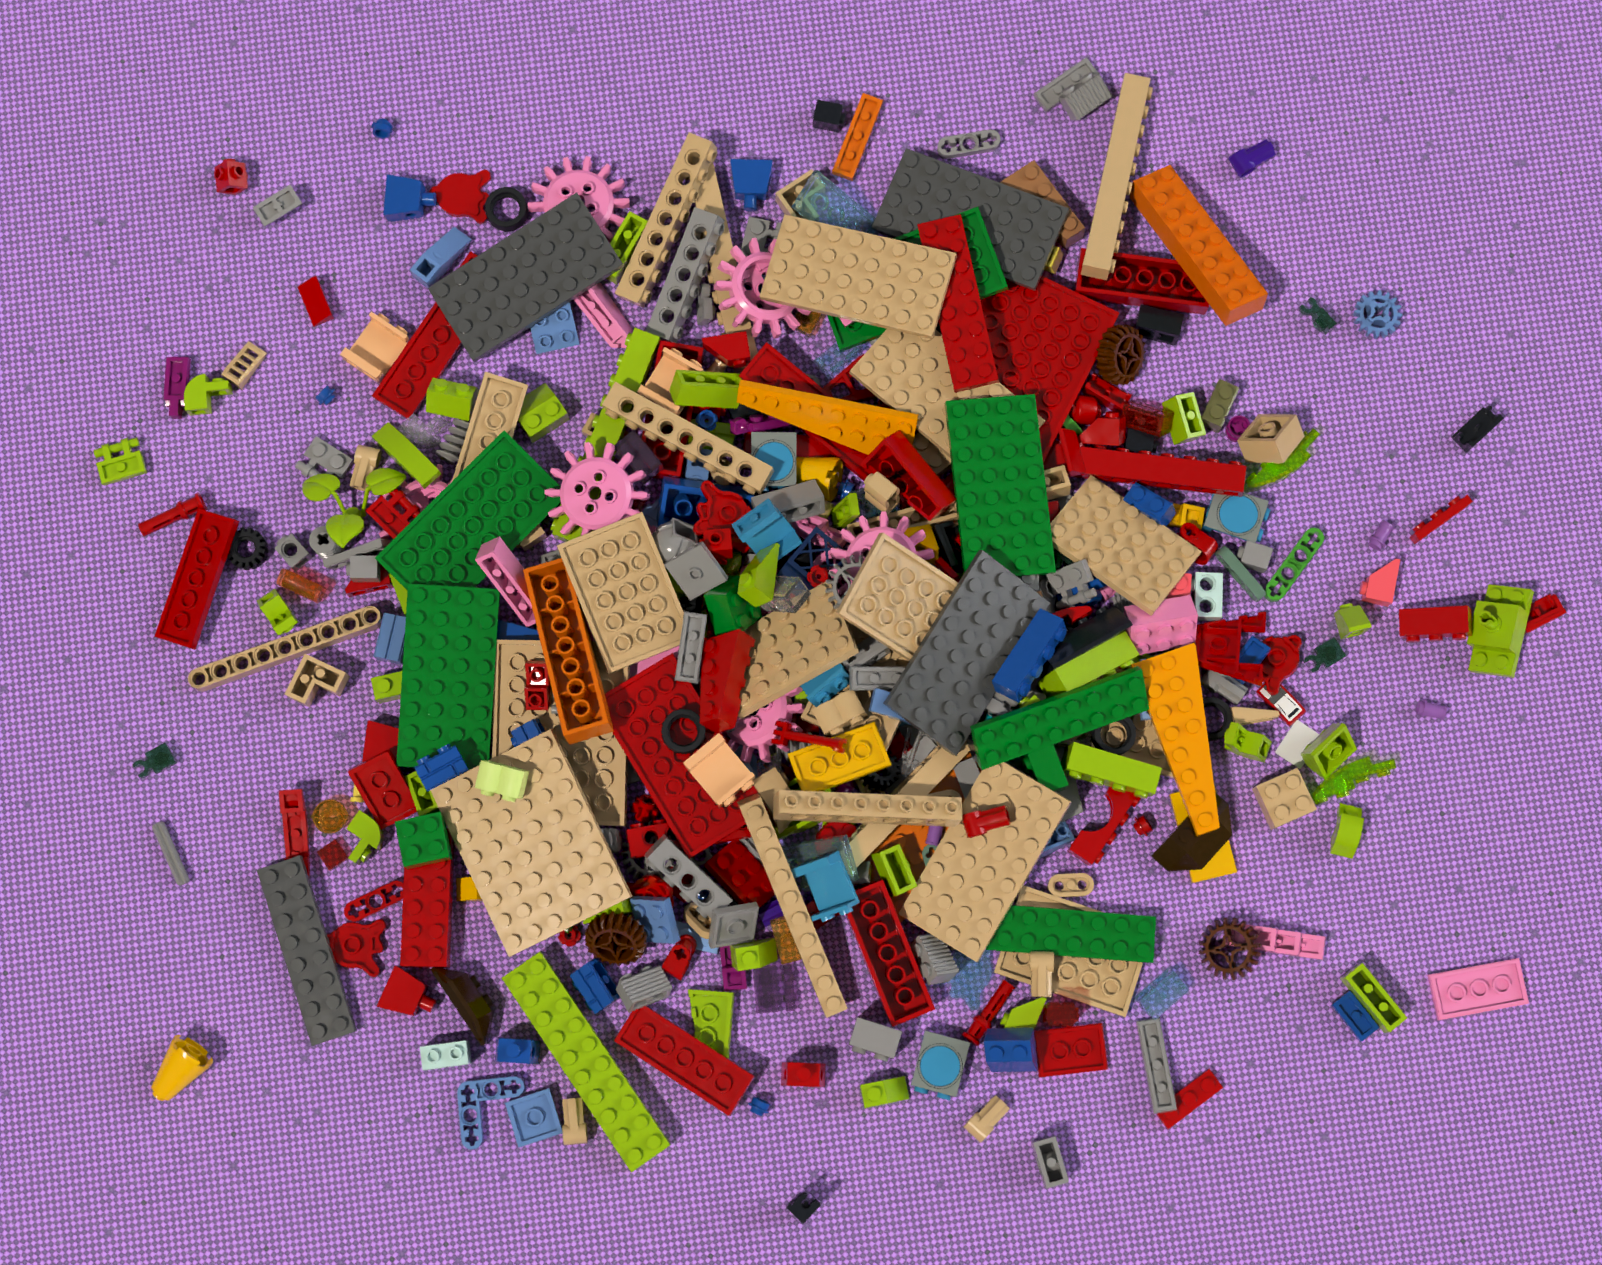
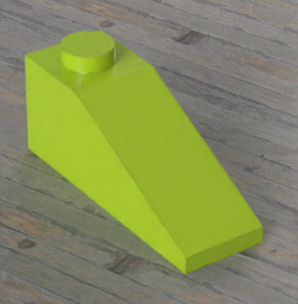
M778 543L759 550L740 575L737 594L754 607L773 600L780 546Z

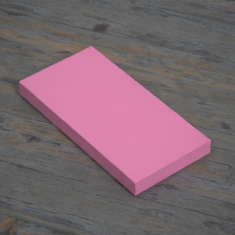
M1519 958L1427 975L1437 1021L1529 1004Z

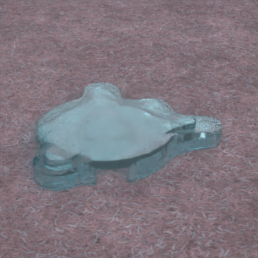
M990 950L984 951L979 962H975L959 951L954 952L952 956L955 964H957V968H959V972L951 981L941 983L950 984V997L964 999L970 1010H977L980 1007L981 991L991 979Z

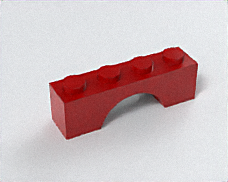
M1109 787L1104 794L1110 805L1109 821L1102 829L1097 831L1081 830L1067 852L1088 866H1091L1094 862L1098 864L1105 854L1101 850L1106 843L1110 845L1117 835L1114 832L1118 824L1124 825L1129 817V814L1126 812L1131 805L1135 807L1141 799L1134 796L1133 792H1119Z

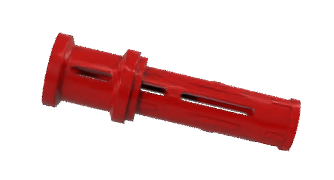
M197 492L194 497L184 502L178 501L172 509L142 523H138V527L145 537L180 519H190V516L197 513L198 509L207 511V507L203 498Z
M1002 980V983L980 1015L973 1017V1023L961 1035L978 1047L980 1039L987 1031V1028H991L992 1025L990 1023L1015 987L1009 982Z

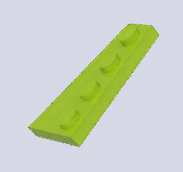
M688 989L695 1037L729 1059L734 993Z

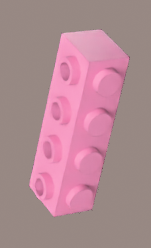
M500 536L482 544L475 561L526 627L536 624L523 566Z

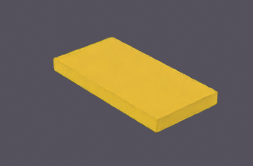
M872 722L831 737L847 739L846 745L843 744L842 747L845 749L844 754L833 751L831 747L815 744L788 753L801 791L822 792L890 767L891 762L876 723Z
M1180 792L1169 794L1177 826L1188 815ZM1229 840L1202 870H1189L1192 883L1237 873Z

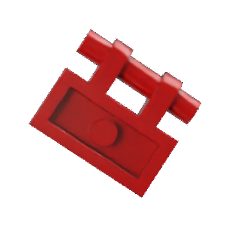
M397 488L389 492L392 496L389 501L381 495L365 510L393 539L409 524L408 521L411 518L415 519L421 513V509L416 504L413 505L406 498V494ZM397 504H400L406 510L403 515L394 508Z

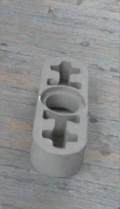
M989 129L943 137L938 142L937 152L943 159L993 152L999 147L1000 135L997 131ZM988 136L995 140L993 145H990L989 142H984L987 141ZM978 138H981V139H980V142H982L981 147H978V146H979V140H978ZM971 139L974 141L975 147L973 149H966L963 147V141ZM956 141H959L960 151H957V147H954L956 146ZM944 144H948L949 147H952L950 152H946V149H942L944 148Z

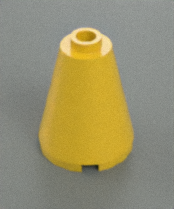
M796 457V484L815 479L824 495V500L832 502L837 496V483L842 481L844 464L837 457Z
M176 1035L172 1039L151 1086L152 1094L158 1100H171L213 1064L212 1057L210 1060L206 1057L207 1050L191 1038L186 1037L185 1040L179 1039L181 1035Z

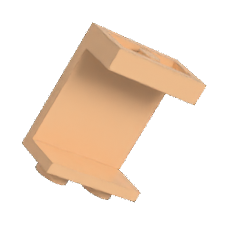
M370 312L369 317L371 321L351 349L349 350L345 347L340 355L344 361L380 384L409 342V338L407 336L408 332L399 325L396 327L389 324L390 320L381 313L376 315Z
M664 347L661 360L645 386L641 385L637 394L679 416L685 406L674 405L669 391L676 370H704L699 362L693 359L688 361L682 357L683 354L674 348L669 350Z
M720 733L683 762L687 770L719 808L723 805L728 807L737 799L735 795L739 791L746 792L755 784L753 782L755 779L753 772L748 770L726 744L725 739Z

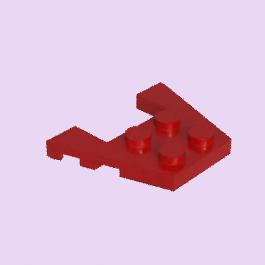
M1258 612L1257 616L1247 617V615L1239 616L1237 620L1227 622L1223 619L1197 624L1195 646L1198 666L1262 686L1263 664L1239 663L1241 632L1265 633L1266 612Z

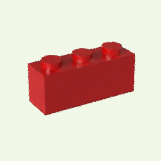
M1468 605L1399 609V635L1409 643L1420 642L1422 638H1429V641H1443V637H1452V640H1465L1466 636H1472L1471 608Z

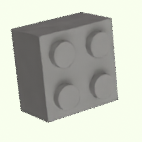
M857 1017L848 1045L853 1046V1052L863 1055L866 1054V1051L875 1053V1059L888 1062L889 1058L894 1059L902 1031Z

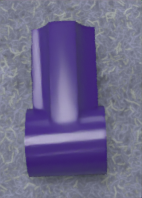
M1265 139L1247 150L1244 148L1235 152L1228 160L1239 178H1242L1253 172L1257 166L1274 158L1276 154L1271 142Z
M777 899L759 908L758 914L765 927L784 918Z

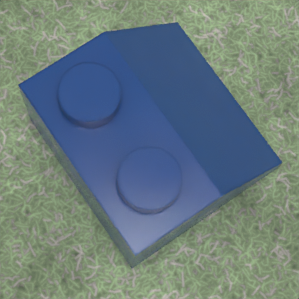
M1034 1027L987 1028L984 1048L986 1063L991 1072L1038 1071Z

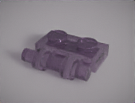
M792 964L783 965V974H776V965L753 969L756 1014L779 1012V1003L786 1002V1011H795L797 994H794L793 981H795V973L792 972ZM784 981L785 995H778L777 982Z

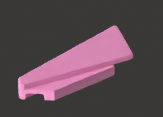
M601 282L573 299L610 347L627 348L625 340L628 333H633V329Z

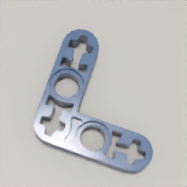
M511 1076L467 1081L459 1085L457 1097L461 1141L465 1148L477 1149L483 1143L480 1101L521 1096L525 1091V1083L520 1077ZM512 1080H516V1084L521 1085V1088L517 1089L516 1094H513V1090H504L506 1095H501L502 1085L500 1081H504V1086L511 1085ZM488 1083H495L497 1085L498 1092L496 1095L488 1096L485 1093V1087ZM467 1085H469L470 1089H474V1094H471L470 1099L471 1102L476 1100V1106L467 1105L463 1107V1102H467V1096L462 1094V1090H466ZM467 1109H474L476 1111L477 1118L475 1121L467 1122L464 1119V1113ZM478 1124V1129L474 1128L473 1132L474 1136L479 1137V1140L475 1141L474 1146H471V1142L466 1141V1137L470 1136V1129L465 1130V1125L473 1126Z

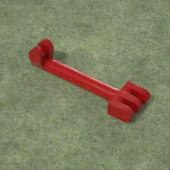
M776 721L775 726L782 727V731H773V735L780 736V739H771V744L787 747L788 740L831 747L833 751L844 754L845 749L842 747L843 744L846 745L847 739L791 731L792 724L782 721Z

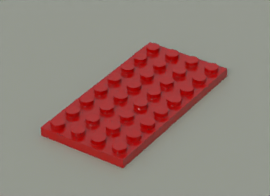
M673 653L611 689L605 693L614 729L612 733L690 859L746 825L737 802L758 792L754 786L746 792L741 790L735 795L737 799L728 807L723 805L719 808L684 766L683 762L718 733L705 727L706 732L703 743L697 750L688 754L675 753L664 743L661 733L662 724L670 713L679 709H688L700 716V697L692 684L674 681L677 660ZM680 718L671 725L670 736L675 743L687 745L695 740L697 727L690 719Z

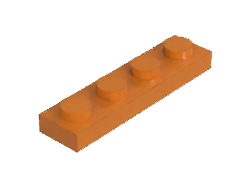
M862 93L832 174L853 181L881 110L882 99Z

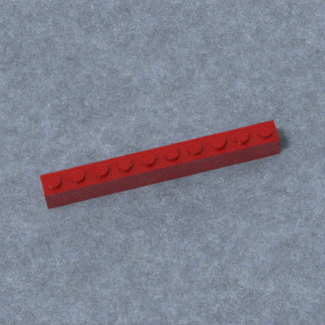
M1055 440L1043 463L1044 470L1065 465L1067 471L1061 443ZM1079 443L1085 473L1072 476L1075 478L1088 479L1092 475L1100 481L1126 484L1137 482L1143 486L1235 497L1243 496L1247 466L1242 465L1241 462L1229 461L1226 464L1219 463V460L1212 458L1201 461L1193 456L1175 458L1173 454L1162 453L1161 456L1152 455L1149 451L1132 453L1125 448H1116L1115 451L1107 450V447L1095 445L1093 448Z

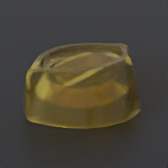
M328 799L320 802L315 807L311 818L319 831L331 834L341 830L351 816L340 802Z

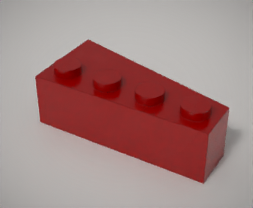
M900 430L884 438L860 464L865 469H871L874 473L879 471L900 489L899 495L904 496L908 500L907 503L928 521L944 513L956 501L955 496Z
M741 629L705 639L703 642L700 724L715 733L733 729L736 725L741 704L739 695L746 683L744 673L746 666L750 665L751 657L749 652L750 648L754 647L756 640Z

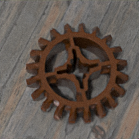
M1113 325L1112 328L1107 329V333H1102L1103 339L1098 340L1100 345L1096 349L1098 351V356L1095 357L1098 360L1096 367L1099 368V375H1102L1103 380L1115 385H1124L1133 382L1135 377L1139 376V370L1143 369L1142 362L1145 361L1143 356L1146 352L1143 349L1145 342L1142 341L1143 335L1139 334V330L1130 327V325Z
M604 911L602 915H596L594 919H591L588 928H586L585 945L588 946V952L593 953L594 958L601 959V963L607 961L610 965L616 963L620 967L624 963L628 966L630 962L636 963L637 959L642 957L647 946V932L644 930V925H639V919L633 920L631 915L625 916L623 912L616 914L612 911L608 914Z
M1228 917L1223 918V925L1219 920H1215L1216 929L1212 925H1208L1207 928L1211 934L1202 933V936L1207 941H1199V945L1205 946V950H1199V954H1206L1207 956L1201 962H1210L1211 964L1206 969L1211 971L1215 967L1214 976L1216 977L1222 971V979L1224 980L1228 979L1229 973L1232 980L1237 979V972L1242 978L1245 977L1244 969L1251 973L1253 968L1249 964L1258 965L1259 963L1253 959L1254 956H1261L1262 954L1255 951V948L1261 947L1262 944H1254L1253 941L1259 938V935H1250L1254 930L1252 926L1246 930L1244 929L1246 921H1242L1238 926V918H1233L1231 924ZM1231 929L1239 932L1247 943L1240 944L1236 942ZM1224 931L1222 944L1213 947L1216 936ZM1229 942H1231V946L1241 947L1231 951V955L1226 950L1220 951V949L1228 947ZM1248 950L1244 962L1236 967L1238 953ZM1214 954L1224 955L1226 962L1229 963V968L1221 965L1214 957Z

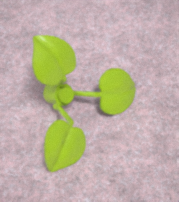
M379 468L369 473L366 477V484L368 486L365 489L361 511L356 507L345 509L338 494L335 492L341 486V483L334 475L326 473L314 475L303 482L302 491L304 496L311 501H323L330 495L334 496L343 515L338 514L330 517L326 522V530L330 538L341 548H344L352 538L365 529L363 517L366 516L365 510L369 492L372 491L374 495L387 494L400 486L407 477L405 474L390 468Z

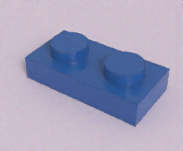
M1351 991L1346 992L1331 1004L1360 1042L1380 1028Z

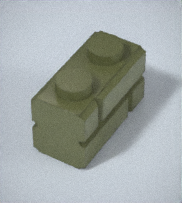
M1218 380L1201 416L1204 428L1219 433L1240 388L1224 380Z

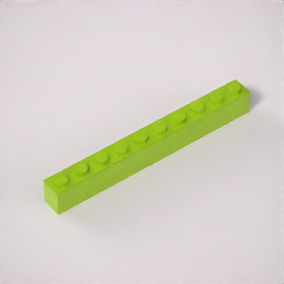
M634 328L633 333H628L625 340L627 348L624 354L620 353L616 364L619 368L616 374L613 373L611 375L608 386L612 388L613 384L617 382L637 393L641 385L644 386L658 351L660 337ZM604 394V395H603V398H602L601 403H600V407H603V406H602V403L604 402V400H605L607 394ZM628 403L624 405L622 411L629 413L633 410L634 405ZM602 408L600 415L596 414L593 420V433L591 436H587L585 443H592L595 449V457L601 458L603 457L607 442L615 445V451L612 456V461H614L627 426L621 418L618 417L615 420L605 414L606 410ZM586 453L583 456H579V462L586 459ZM602 474L596 475V481L602 480ZM578 485L576 487V492H582L583 486ZM599 487L593 488L590 491V497L593 500L599 499L601 489ZM592 504L587 507V511L590 513L594 510ZM566 513L559 518H555L551 525L554 538L564 542L579 537L583 528L577 525L569 535H563L560 531L569 521Z

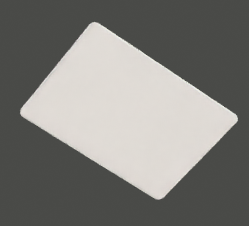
M1297 720L1275 753L1301 769L1305 763L1301 753L1320 734Z

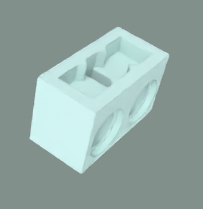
M1195 572L1191 579L1192 601L1198 613L1197 621H1218L1222 618L1223 573ZM1200 581L1209 582L1211 589L1208 591L1203 590L1200 587ZM1200 603H1207L1210 606V612H1202L1199 607Z
M467 1040L420 1047L422 1070L472 1064L470 1044Z

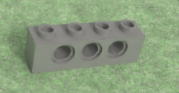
M665 834L645 853L648 859L646 864L655 872L660 870L665 875L663 880L672 888L676 885L681 890L680 896L688 903L693 901L698 906L696 910L705 919L708 916L712 918L713 909L727 907L733 901L716 882L689 859ZM670 858L676 859V865L673 868L665 867L666 860ZM685 874L693 875L692 881L688 884L681 882ZM701 890H709V896L706 899L698 898V893Z

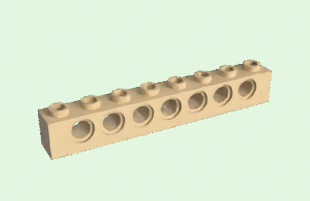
M690 132L688 133L615 291V294L621 299L642 308L645 307L646 303L650 302L653 287L662 276L661 270L664 263L669 261L671 256L670 250L680 237L681 226L688 220L689 209L698 198V189L708 176L710 163H713L716 159L717 147L712 141ZM700 157V161L692 165L693 159ZM691 177L690 182L687 185H683L684 179ZM676 198H682L678 205H673ZM668 217H672L671 223L664 225L665 220ZM659 237H663L662 243L655 246V241ZM654 257L653 263L646 266L647 259ZM644 277L643 284L637 286L638 279Z
M617 382L613 384L602 403L607 416L615 420L618 417L625 421L624 424L635 431L637 428L645 431L644 435L653 441L659 439L665 442L664 446L674 452L678 449L684 453L683 456L694 463L696 460L702 462L706 470L712 473L718 471L724 474L723 478L732 484L738 482L744 485L742 488L750 494L754 495L757 492L761 495L774 473L772 466ZM628 403L633 404L634 408L631 412L625 413L622 411L624 405ZM651 414L654 416L652 422L648 424L643 423V416ZM665 425L673 426V430L669 434H663L661 430ZM686 435L693 437V441L689 445L681 443V439ZM705 446L713 448L712 453L707 456L701 454V449ZM730 457L732 458V463L729 466H722L720 464L721 459ZM745 467L752 469V474L748 477L740 475V471Z
M778 790L773 797V820L956 827L962 821V797Z

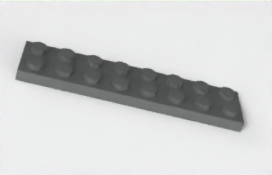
M302 855L258 869L259 880L311 1046L356 1032L357 1028Z

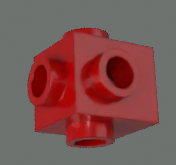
M225 159L214 167V178L216 179L218 193L237 195L248 188V175L245 163L236 162L235 159Z

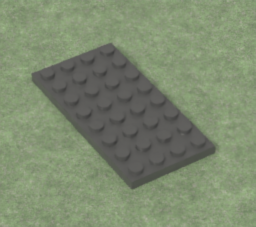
M906 148L871 228L876 232L896 238L917 230V224L954 216L978 207L1005 280L1035 291L1067 218L1069 208Z
M576 192L430 286L428 290L475 363L617 272L624 265Z
M978 550L883 704L951 755L957 756L971 733L970 726L978 722L995 694L992 683L993 678L1040 608L1046 610L1050 602L985 551Z

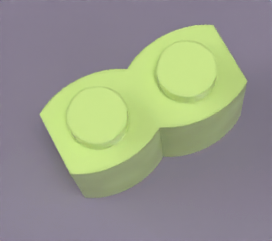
M481 760L475 788L481 789V794L494 796V793L502 795L503 800L516 802V798L520 799L524 796L529 771L489 760Z

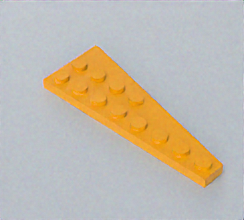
M741 379L738 388L737 403L867 455L884 438L898 430L902 432L913 446L918 414Z
M1195 643L1131 664L1130 667L1139 666L1142 669L1149 705L1148 713L1196 836H1200L1217 830L1220 826Z

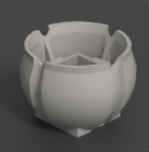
M673 517L671 521L657 527L652 534L664 564L667 560L698 544L700 539L698 535L694 534L693 525Z

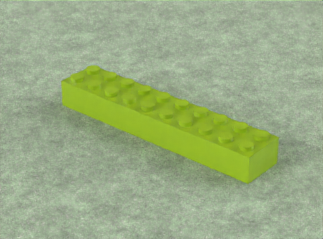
M542 952L537 953L502 977V980L631 1172L635 1171L671 1146V1143Z

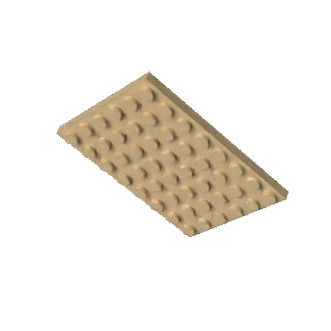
M497 640L493 692L492 758L514 748L511 742L513 737L511 734L512 730L532 719H539L545 732L549 729L554 730L598 825L626 826L628 758L614 734L610 732L569 744L563 736L558 714L551 713L552 705H556L551 683L549 710H526L524 691L527 685L525 663L527 661H545L540 640ZM591 641L604 693L630 679V666L608 674L596 642Z
M549 729L489 760L529 771L524 796L520 799L516 798V802L503 800L502 795L494 793V796L481 794V789L475 788L479 766L431 790L509 957L632 897L553 729Z

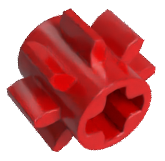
M644 794L640 798H635L630 811L635 812L636 820L648 823L651 819L656 820L660 810L651 795Z

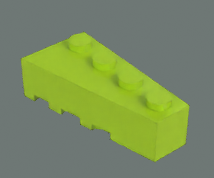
M1125 631L1054 669L1037 683L1046 695V698H1050L1095 682L1101 677L1106 678L1117 673L1115 669L1119 667L1122 670L1126 669L1131 664H1134L1132 659L1137 657L1139 653Z
M1076 742L1071 743L1065 748L1061 761L1065 776L1088 781L1099 786H1109L1119 792H1133L1134 796L1143 799L1155 795L1162 770L1158 766Z

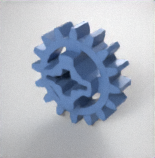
M1378 290L1376 295L1369 291L1367 297L1362 295L1360 298L1361 302L1355 304L1354 307L1357 310H1354L1353 316L1358 318L1355 319L1354 324L1361 325L1358 329L1359 332L1366 330V337L1372 333L1374 339H1377L1379 334L1386 338L1388 332L1393 334L1395 332L1394 327L1398 328L1401 322L1398 319H1401L1403 314L1397 311L1400 310L1401 305L1394 304L1397 300L1396 297L1389 299V292L1383 296L1381 290ZM1383 310V312L1381 313V316L1379 315V316L1374 317V318L1372 319V317L1374 316V313H1375V314L1378 313V312L1380 313V312Z

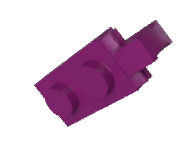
M189 357L166 358L163 400H165L166 407H169V416L172 419H182L183 407H185L184 391L190 378L191 359Z
M756 414L750 415L749 419L746 420L741 417L730 420L731 434L738 435L747 432L770 430L790 424L770 415Z

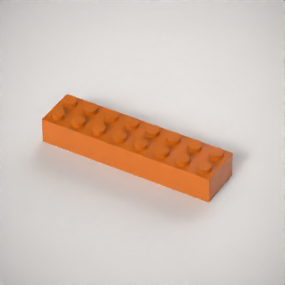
M1171 165L1133 181L1129 198L1225 326L1263 309L1268 296L1267 291Z
M562 558L523 569L564 738L569 744H574L614 732L586 618Z

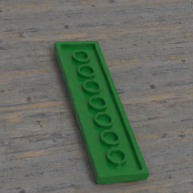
M1139 666L970 726L979 767L982 770L1149 710L1143 672Z
M1011 905L986 950L1030 954V951L1054 952V956L1154 963L1156 917Z

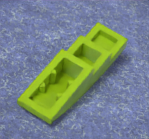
M389 422L371 436L424 489L441 475V472Z

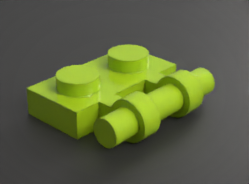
M137 437L132 439L124 438L121 439V442L112 445L107 443L101 445V448L93 450L96 458L104 456V461L96 463L103 486L147 473L142 452L140 450L132 452L133 447L140 446ZM120 451L124 452V455L118 456L115 458L112 457L113 453Z

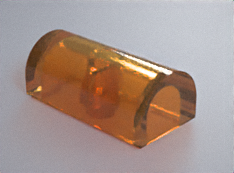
M284 568L281 569L277 578V585L317 604L322 600L327 590L325 586Z

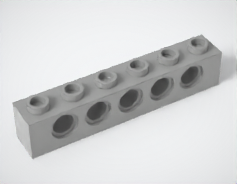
M694 207L645 332L673 343H677L682 337L683 326L691 314L693 300L699 294V285L702 277L706 276L708 262L716 251L717 239L724 231L725 220L720 216ZM707 231L706 237L700 240L701 233ZM698 251L697 259L692 260L693 254ZM690 272V278L684 281L685 274ZM682 293L681 300L676 302V296ZM674 313V319L668 323L669 315Z

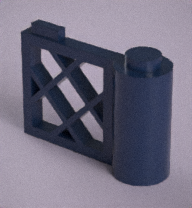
M815 527L778 571L775 581L797 598L815 588L807 580L808 572L804 570L813 567L812 552L825 551L826 565L819 566L827 567L829 571V567L834 564H829L828 551L831 548H827V542L834 548L844 549L818 527ZM816 533L824 539V549H811V539ZM808 544L809 550L802 551ZM800 553H809L810 566L801 567L794 560ZM841 561L837 563L840 567L844 566Z

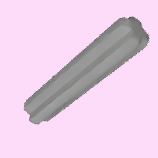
M162 821L155 823L152 829L177 885L187 884L190 879L165 823Z

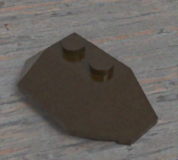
M1216 792L1219 829L1196 836L1189 815H1187L1151 855L1167 872L1202 870L1232 836L1229 804Z
M437 967L430 969L481 1047H485L489 1041L494 1011L491 1007L494 1006V1003L488 994L483 996L479 990V987H481L479 980L475 975L470 976L465 972Z

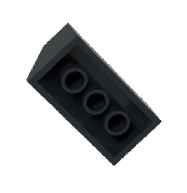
M1107 605L1095 612L1097 616L1091 619L1087 616L1076 622L1077 627L1069 630L1068 627L1066 628L1065 638L1063 641L1058 642L1052 658L1043 665L1045 674H1049L1063 664L1127 631L1133 625L1132 622L1115 605L1109 609Z

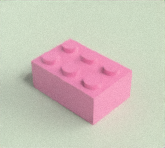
M1191 595L1165 599L1152 616L1136 605L1124 606V615L1133 624L1126 632L1139 655L1180 648L1196 642L1198 613Z

